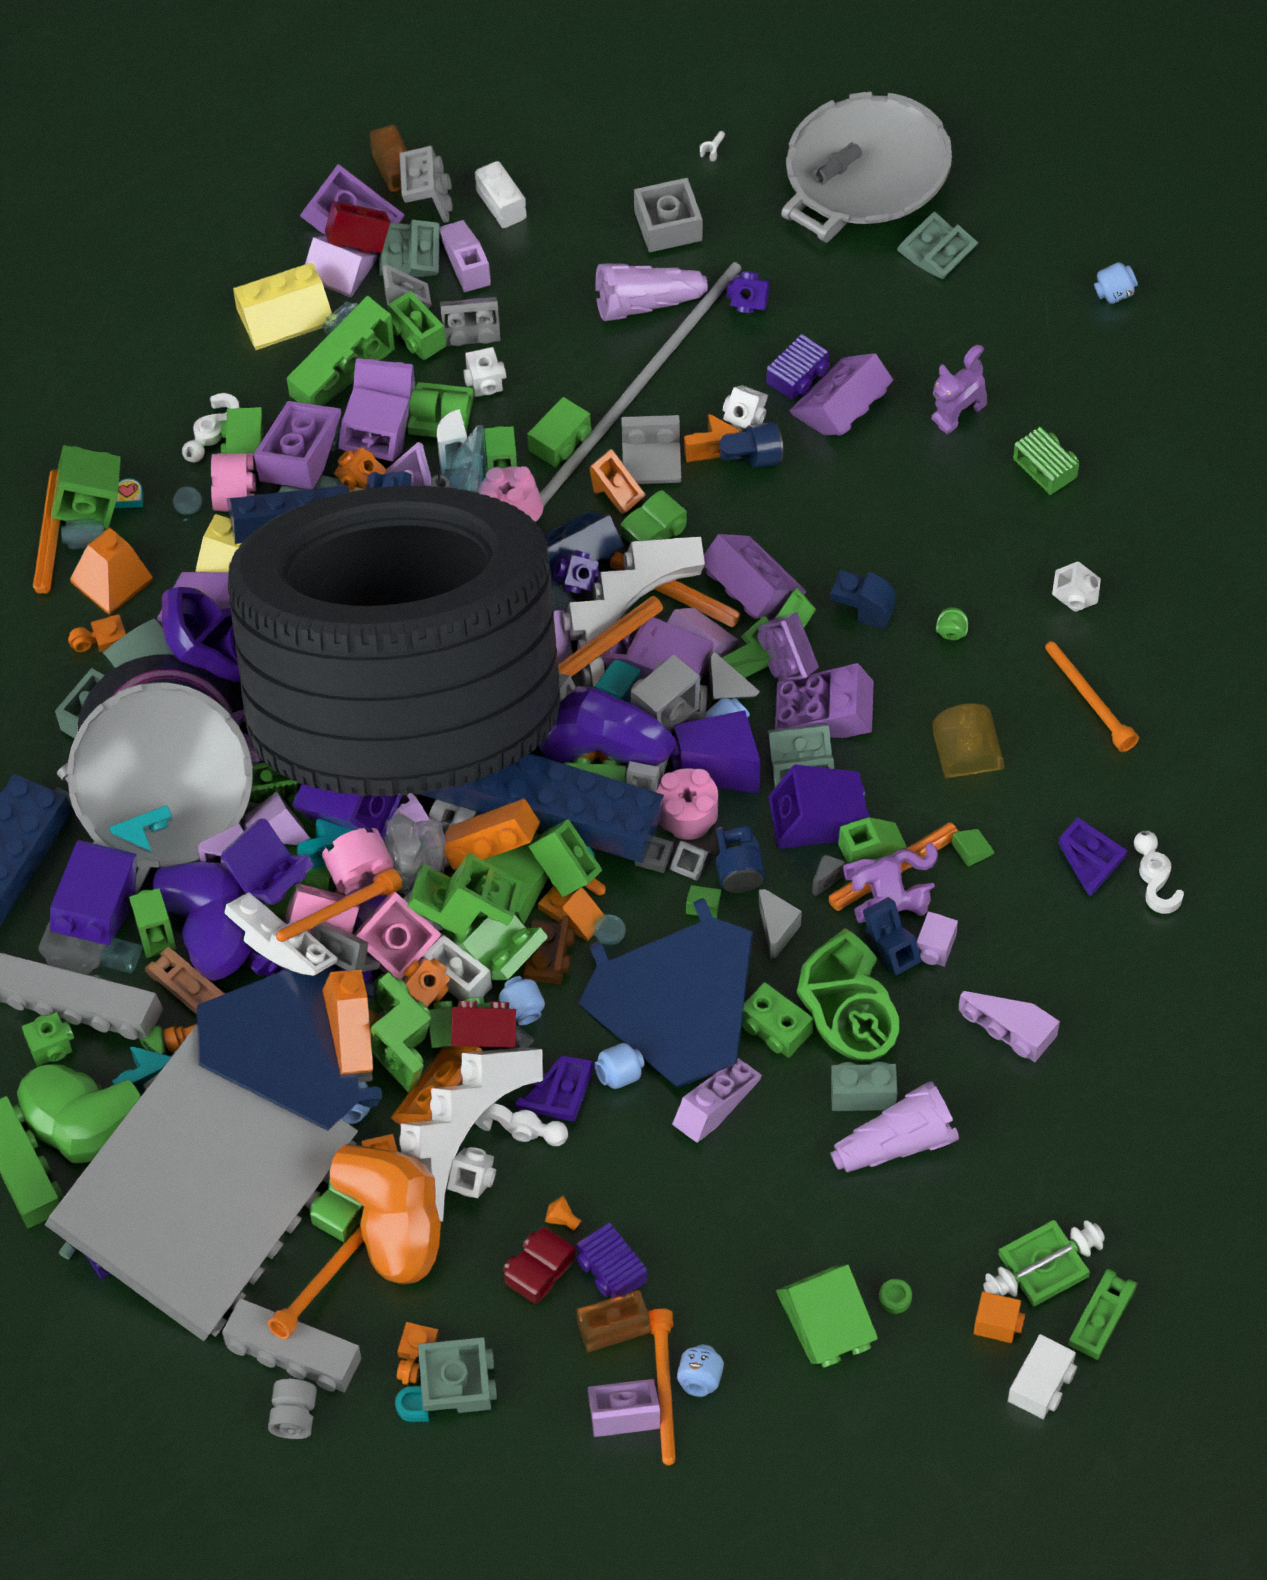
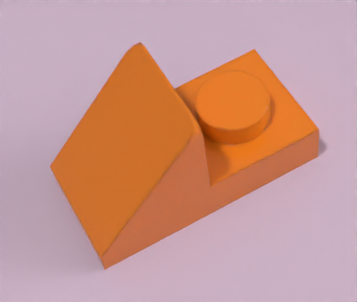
M709 414L707 433H694L684 436L686 462L720 457L719 442L721 438L726 434L740 433L742 431Z
M612 449L607 451L589 467L595 494L604 491L621 514L626 513L646 496Z
M553 886L538 903L539 910L558 923H562L563 916H569L570 927H574L575 934L587 942L606 921V916L583 888H579L575 893L571 892L562 897L557 888Z

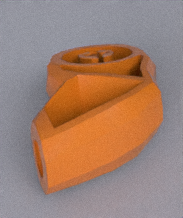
M353 1144L342 1145L332 1160L330 1182L336 1191L355 1199L364 1206L360 1226L370 1262L377 1273L390 1282L398 1284L418 1282L429 1273L433 1266L440 1242L441 1223L435 1203V1177L416 1157L393 1150Z

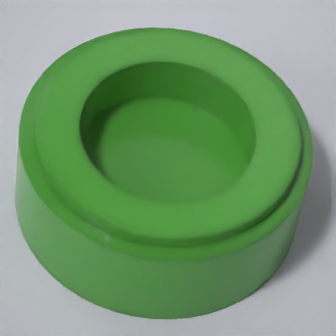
M890 1279L883 1283L879 1291V1302L884 1310L889 1313L898 1314L909 1308L912 1300V1290L905 1281Z

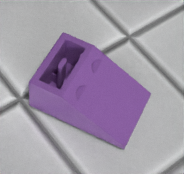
M798 612L788 613L757 626L760 632L757 634L758 641L762 649L767 650L770 661H768L769 669L775 678L777 677L779 681L803 679L819 668Z
M653 617L606 651L602 659L607 669L614 660H619L639 668L641 673L638 680H644L653 672L659 662L666 661L672 655H675L699 675L711 651L713 642Z
M856 663L810 674L803 679L777 682L775 729L828 723L830 737L847 738L872 732L874 681Z

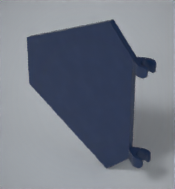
M704 898L693 903L701 921L700 923L609 960L607 952L600 941L591 944L590 949L597 967L578 1003L580 1007L623 1043L629 1044L634 1050L638 1049L643 1059L677 1088L737 1064L753 933L745 928L713 918Z
M331 966L316 975L301 974L287 969L197 1006L199 1066L329 1131L357 1104L374 1108L378 1106L379 1101L382 1099V1091L379 1087L358 1089V1074H340L323 994V987L330 972H336ZM365 984L368 1004H370L375 996V987L372 984Z

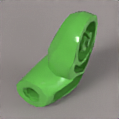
M844 928L818 948L802 965L797 995L813 1015L819 1034L830 1047L855 1061L872 1062L884 1056L894 1046L899 1034V1016L884 985L870 976L877 962L876 956L862 940Z
M57 1064L42 1065L31 1070L21 1080L17 1092L19 1108L24 1116L27 1127L38 1140L56 1148L71 1163H91L141 1098L136 1087L128 1079L102 1089L97 1082L86 1074L77 1072L65 1065Z

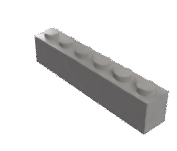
M0 953V1002L7 1003L17 1010L26 1008L34 1010L40 1015H51L57 1012L60 1018H64V1020L71 1024H87L98 1031L108 1032L109 1030L117 1032L132 1040L136 1038L143 1039V1037L147 1038L163 1010L156 993Z

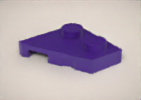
M1078 817L1059 837V846L1085 891L1090 896L1098 890L1127 856L1126 849Z
M562 1055L552 1065L551 1070L543 1074V1081L534 1083L536 1088L524 1099L520 1097L516 1101L517 1110H529L536 1115L575 1122L594 1069L592 1061Z

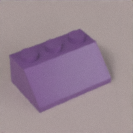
M876 353L843 357L789 411L793 416L824 436L835 434L840 436L851 428V423L856 418L864 415L869 410L868 406L874 400L886 393V387L893 379Z
M718 534L704 554V567L707 569L706 573L708 576L719 581L726 588L725 592L733 599L739 600L745 606V612L755 619L762 618L764 615L766 618L776 616L796 587L803 595L807 592L750 536Z

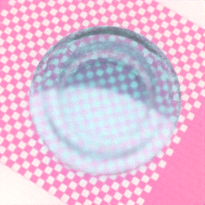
M192 487L179 489L173 499L174 508L179 513L185 515L196 513L203 503L201 494Z
M605 915L595 923L594 934L601 943L614 945L623 939L625 925L617 916Z

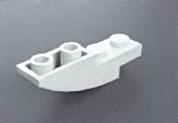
M250 892L226 904L225 914L246 932L244 941L274 963L291 971L307 975H316L337 963L338 958L307 931L285 942H279L276 939L277 931L296 921L285 924Z

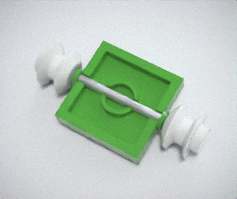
M1053 1220L999 1249L998 1255L1008 1270L999 1267L998 1276L996 1277L989 1273L986 1274V1282L983 1284L985 1291L1000 1296L1009 1293L1015 1297L1017 1296L1019 1285L1032 1306L1035 1307L1089 1277L1090 1271L1078 1253L1089 1257L1091 1247L1094 1246L1098 1250L1103 1249L1102 1241L1105 1240L1101 1228L1096 1223L1092 1224L1086 1220L1083 1223V1230L1080 1231L1076 1227L1071 1229V1240L1069 1241L1056 1221Z

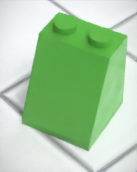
M63 445L58 464L51 518L108 529L118 497L121 456L111 455L107 452L85 450L77 446Z
M848 1264L833 1266L776 1290L811 1364L821 1363L823 1368L841 1361L839 1355L850 1350L853 1355L864 1352L871 1348L869 1342L878 1339Z

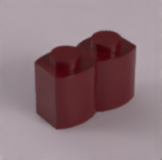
M544 1226L537 1233L533 1231L529 1234L523 1244L525 1249L518 1256L513 1255L510 1257L503 1269L505 1272V1284L535 1305L546 1296L555 1281L563 1275L575 1258V1247Z

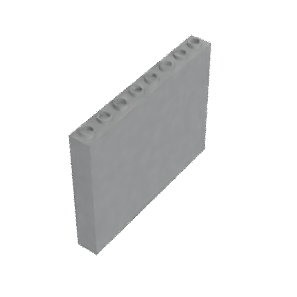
M196 1025L51 1213L45 1226L202 1341H205L210 1333L216 1337L227 1320L222 1316L230 1307L234 1310L238 1300L244 1299L246 1294L241 1290L247 1282L254 1285L265 1270L260 1264L266 1256L273 1259L283 1245L279 1241L285 1231L291 1234L302 1219L297 1215L301 1208L306 1206L309 1209L314 1199L320 1195V1192L315 1190L320 1182L323 1180L328 1184L330 1168L335 1153L342 1145H356L357 1143L352 1139L358 1130L341 1119L327 1131L199 1066Z

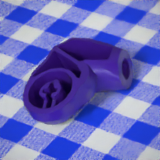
M176 587L165 591L162 595V628L169 650L182 663L206 669L226 680L240 682L231 608L222 609L200 589Z
M577 686L560 701L557 722L553 725L549 735L542 739L539 748L545 757L563 764L599 750L609 759L622 763H629L631 761L657 766L667 760L676 748V740L659 721L635 705L597 688Z
M193 862L159 868L153 880L154 889L160 888L166 910L185 919L182 929L183 940L188 949L190 961L201 976L212 981L223 979L235 972L244 963L252 947L244 941L246 932L225 914L226 904L245 895V892L226 864L218 862Z

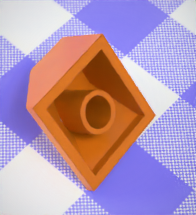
M108 528L88 544L70 581L111 616L153 581V577L130 544L111 528Z

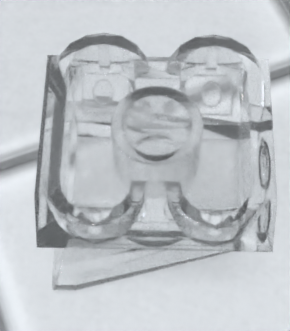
M397 812L390 820H386L387 836L383 837V841L394 862L393 869L398 872L402 879L403 887L399 892L408 895L412 891L418 871L424 863L445 874L446 838L438 819L414 822L401 812Z

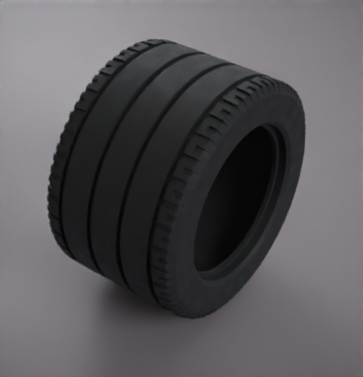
M424 485L369 488L321 498L278 515L276 518L268 521L267 524L258 527V530L252 532L251 536L245 538L244 542L234 552L228 570V593L230 595V608L244 713L246 716V728L253 749H255L261 760L265 761L274 771L280 772L281 775L289 777L292 781H299L303 785L321 788V790L325 791L333 790L335 793L359 794L360 796L422 794L421 792L449 789L451 786L456 787L462 785V783H471L475 779L485 778L487 775L495 774L499 770L509 767V764L518 762L520 758H524L528 755V752H532L536 749V746L542 743V739L549 735L553 725L557 722L561 698L548 546L540 526L525 512L518 510L516 506L500 501L496 497L451 487Z

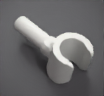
M720 131L712 142L707 141L701 144V157H704L706 152H711L710 161L716 160V149L725 136L723 131Z

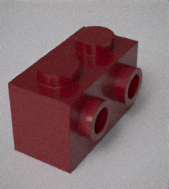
M333 200L324 231L328 242L342 248L346 246L355 247L359 251L368 254L373 253V251L382 253L390 220L385 211Z
M458 1001V1007H452L451 1046L515 1047L516 1009L509 1008L510 1002H490V1008H477L478 1001Z

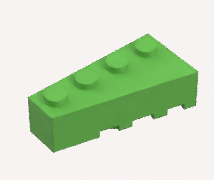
M367 295L287 377L289 396L299 403L324 406L354 382L356 358L380 361L395 349L391 314Z

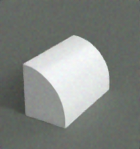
M459 409L447 414L440 421L437 428L441 475L444 476L470 471L467 434Z

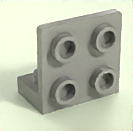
M432 146L401 152V189L405 203L432 197L443 222H449V211L453 210L452 201L448 194V190L451 189L449 174H444L441 157L435 155Z
M679 415L622 417L623 465L637 484L681 482Z

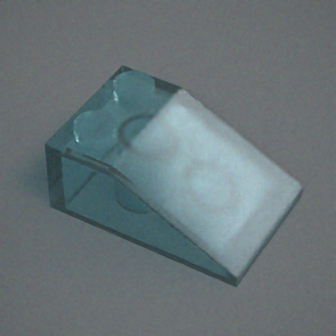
M483 425L476 426L453 455L450 469H445L444 476L450 480L451 488L479 493L487 473Z

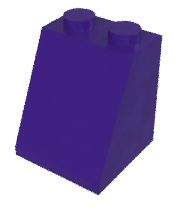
M745 710L674 725L676 748L670 755L673 771L679 769H703L709 773L717 788L748 793L759 792L760 758Z
M794 764L768 796L777 848L784 849L839 842L841 826L870 817L866 809L865 788L861 783L860 772Z
M302 784L292 807L308 819L314 821L322 819L351 830L365 828L367 833H373L372 828H375L379 831L382 839H384L402 795H350L335 793L333 790L325 791L321 790V788H312L309 785Z
M78 840L50 907V932L110 945L132 909L129 897L136 895L137 854Z

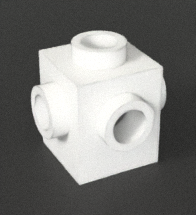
M493 347L465 353L467 369L463 370L464 379L467 387L472 386L474 388L475 397L503 391L502 379L506 378V372L503 362L497 361Z
M743 385L733 387L731 395L727 396L723 405V411L725 412L723 420L730 422L734 428L746 432L748 425L763 422L766 415L764 405L768 395Z
M1077 561L1055 571L1052 595L1073 611L1082 610L1098 603L1101 578Z
M463 1148L453 1159L447 1189L464 1196L478 1198L494 1182L496 1169L492 1168L494 1156L487 1155L480 1148Z

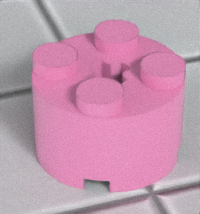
M254 453L212 454L211 477L213 486H211L214 511H229L227 498L255 495L250 494V491H256V474L250 472V470H254Z
M494 467L487 471L486 478L481 483L478 493L496 497L500 501L516 506L518 510L525 512L535 522L540 518L544 505L529 468L506 467L501 469Z
M679 769L663 775L657 789V793L664 795L663 813L659 822L661 827L665 831L667 829L674 834V837L679 839L691 840L704 836L718 818V790L709 773L703 769Z
M365 828L350 831L333 841L334 848L330 852L326 848L322 853V858L337 890L345 893L346 897L373 884L379 873L394 867V862L379 831L375 828H372L373 833H367Z

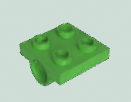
M417 382L416 389H413L411 394L408 434L437 437V428L440 421L447 414L459 409L465 431L467 432L474 398V388Z

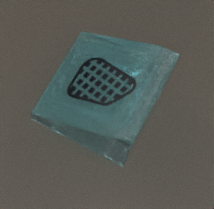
M113 938L110 945H107L100 955L102 965L132 974L143 946Z

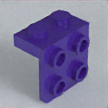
M267 819L255 821L221 854L222 860L245 894L250 892L262 904L274 905L280 902L286 896L285 892L292 885L303 881L307 876L306 872L314 866L308 855H291Z

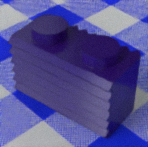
M801 334L800 337H797L796 341L790 344L789 348H786L768 366L766 383L768 386L776 389L777 392L780 391L782 395L784 394L786 397H789L790 400H794L799 394L804 395L810 389L812 381L817 376H824L830 366L829 351L804 334Z
M610 1222L577 1243L578 1255L576 1260L586 1273L591 1270L597 1278L595 1284L603 1296L607 1297L610 1295L615 1302H619L626 1295H629L648 1281L646 1267L639 1261L638 1257L623 1238L620 1237Z

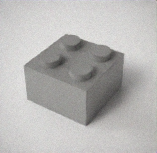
M688 178L634 189V211L649 252L702 241V217Z
M672 655L668 660L659 662L644 680L640 679L634 684L631 689V704L651 715L671 733L674 731V725L683 723L699 709L700 675L678 657Z

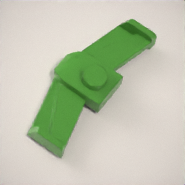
M796 587L775 619L788 613L798 612L804 628L816 608ZM765 615L741 636L747 645L722 657L744 678L769 666L768 661H770L768 652L762 649L757 634L760 633L757 626L769 622Z

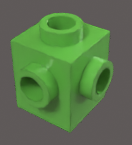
M57 1012L51 1015H42L36 1018L34 1022L21 1026L37 1066L49 1061L61 1060L66 1054L72 1052L69 1040L74 1039L68 1021L61 1022Z

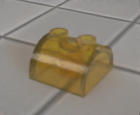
M975 703L961 704L943 711L934 719L932 730L945 778L1004 769L1005 764L989 708Z

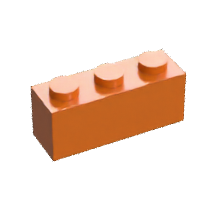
M524 798L449 826L438 847L453 870H457L468 853L484 860L530 843L540 822Z

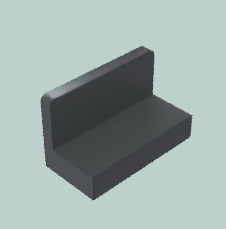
M326 921L314 927L312 936L338 958L337 963H335L336 965L348 971L362 970V972L379 969L380 962L366 955L369 942Z

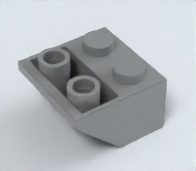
M497 297L440 302L446 346L500 341Z

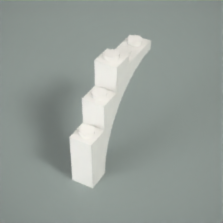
M701 537L631 542L628 552L624 553L625 570L600 572L597 582L593 583L595 601L570 602L566 613L562 614L564 631H569L570 641L578 640L579 650L619 621L623 613L631 605L657 586L679 578L700 575L705 565ZM603 654L582 669L583 686L595 688V685L605 673L604 661L602 659Z
M520 1047L462 1053V1085L431 1088L432 1099L430 1107L432 1120L401 1124V1153L416 1157L435 1177V1203L440 1221H443L444 1196L453 1159L469 1129L482 1113L503 1095L523 1085L543 1081L542 1049Z

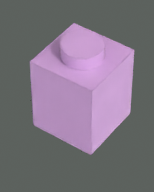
M928 911L917 940L919 954L923 962L930 965L938 964L945 966L956 938L958 920Z

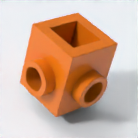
M360 447L352 451H345L338 459L339 466L333 474L341 480L342 485H347L349 490H353L355 487L366 489L367 476L370 473L377 472L384 475L387 469L375 459L372 452Z
M423 958L419 962L415 959L403 973L406 976L403 982L409 989V995L416 1002L418 1000L421 1001L426 1007L433 1000L438 1002L449 989L446 984L451 978L445 974L447 968L435 958H432L431 961ZM425 976H427L429 979V983L427 986L424 984Z

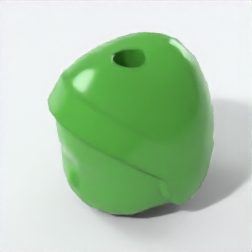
M958 608L943 610L936 622V632L947 640H958L965 637L968 632L966 614Z

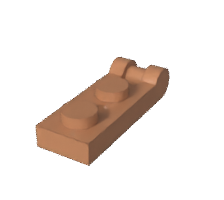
M169 947L160 953L161 958L156 962H150L145 967L146 973L154 981H158L196 1014L199 1004L224 995L220 989L207 978L201 976L194 967ZM169 966L174 967L168 973L165 971Z

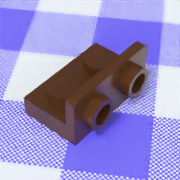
M563 916L562 923L533 920L532 928H542L548 938L526 960L524 979H531L535 982L562 984L563 973H569L571 955L566 953L567 947L574 944L575 928L570 927L569 916Z

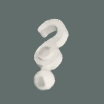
M221 393L210 398L211 406L214 409L220 407H227L229 409L240 408L239 402L231 394ZM227 412L204 416L195 422L193 426L195 440L188 441L182 449V455L185 460L193 463L199 462L205 453L204 446L214 445L221 440L222 420H227Z
M1142 831L1136 835L1134 847L1139 853L1144 855L1140 863L1139 873L1141 878L1148 883L1145 894L1146 902L1155 912L1162 914L1174 912L1181 906L1184 892L1177 890L1172 898L1165 900L1157 896L1156 892L1164 886L1169 878L1171 862L1164 854L1155 851L1158 846L1156 835L1150 831Z
M496 1103L490 1105L475 1121L478 1127L485 1131H490L494 1119L510 1132L516 1140L528 1142L541 1136L544 1137L548 1144L559 1146L568 1138L567 1128L560 1121H552L547 1125L542 1124L537 1115L532 1111L520 1110L519 1112L512 1113L506 1107Z

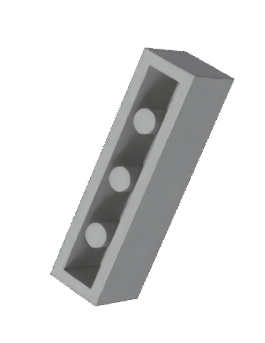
M243 1299L238 1300L222 1331L225 1344L230 1351L238 1355H245L247 1353L257 1357L260 1363L268 1367H275L277 1365L287 1369L286 1371L295 1378L304 1379L306 1377L314 1380L325 1390L334 1391L336 1389L345 1393L361 1361L359 1345L301 1322H297L296 1330L288 1339H280L270 1331L267 1324L275 1312Z

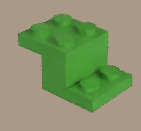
M468 853L451 878L424 863L418 871L407 907L414 910L418 915L427 917L440 924L444 929L463 936L480 911L490 919L508 926L514 918L523 882Z
M481 911L463 936L446 929L441 932L442 935L446 936L490 970L491 980H508L548 938L542 928H526L515 914L509 925L506 926L499 921L490 919Z
M388 972L379 979L374 1002L386 1015L371 1027V1051L409 1093L418 1085L424 1067L421 1055L414 1048L425 1039L431 1017L428 1008L421 1001L418 1000L416 1002L409 995V989L400 978H394Z

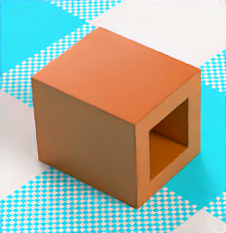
M982 1291L973 1334L1012 1343L1014 1333H1021L1025 1314L1019 1312L1021 1300Z

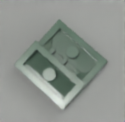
M934 211L899 245L897 250L920 268L943 279L977 246L978 242L959 225L952 228Z
M413 219L410 225L390 222L382 253H380L379 275L383 276L382 267L385 265H389L412 277L437 275L439 269V223Z
M156 619L138 626L103 652L115 668L125 662L144 656L157 654L174 655L169 650L163 628Z
M828 723L767 730L775 787L794 764L834 769Z

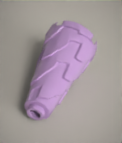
M613 263L599 264L595 280L596 291H600V298H596L600 316L604 321L627 318V315L651 312L656 308L679 305L680 302L700 298L704 292H707V278L702 276L700 271L680 270L679 268H651V266H628L626 264Z
M930 1081L905 1095L906 1098L882 1111V1115L854 1129L853 1134L834 1145L835 1151L830 1154L837 1169L844 1168L847 1173L868 1165L873 1167L899 1156L903 1158L926 1149L931 1151L959 1140L956 1127L951 1129L949 1125L953 1121L950 1112L933 1082Z

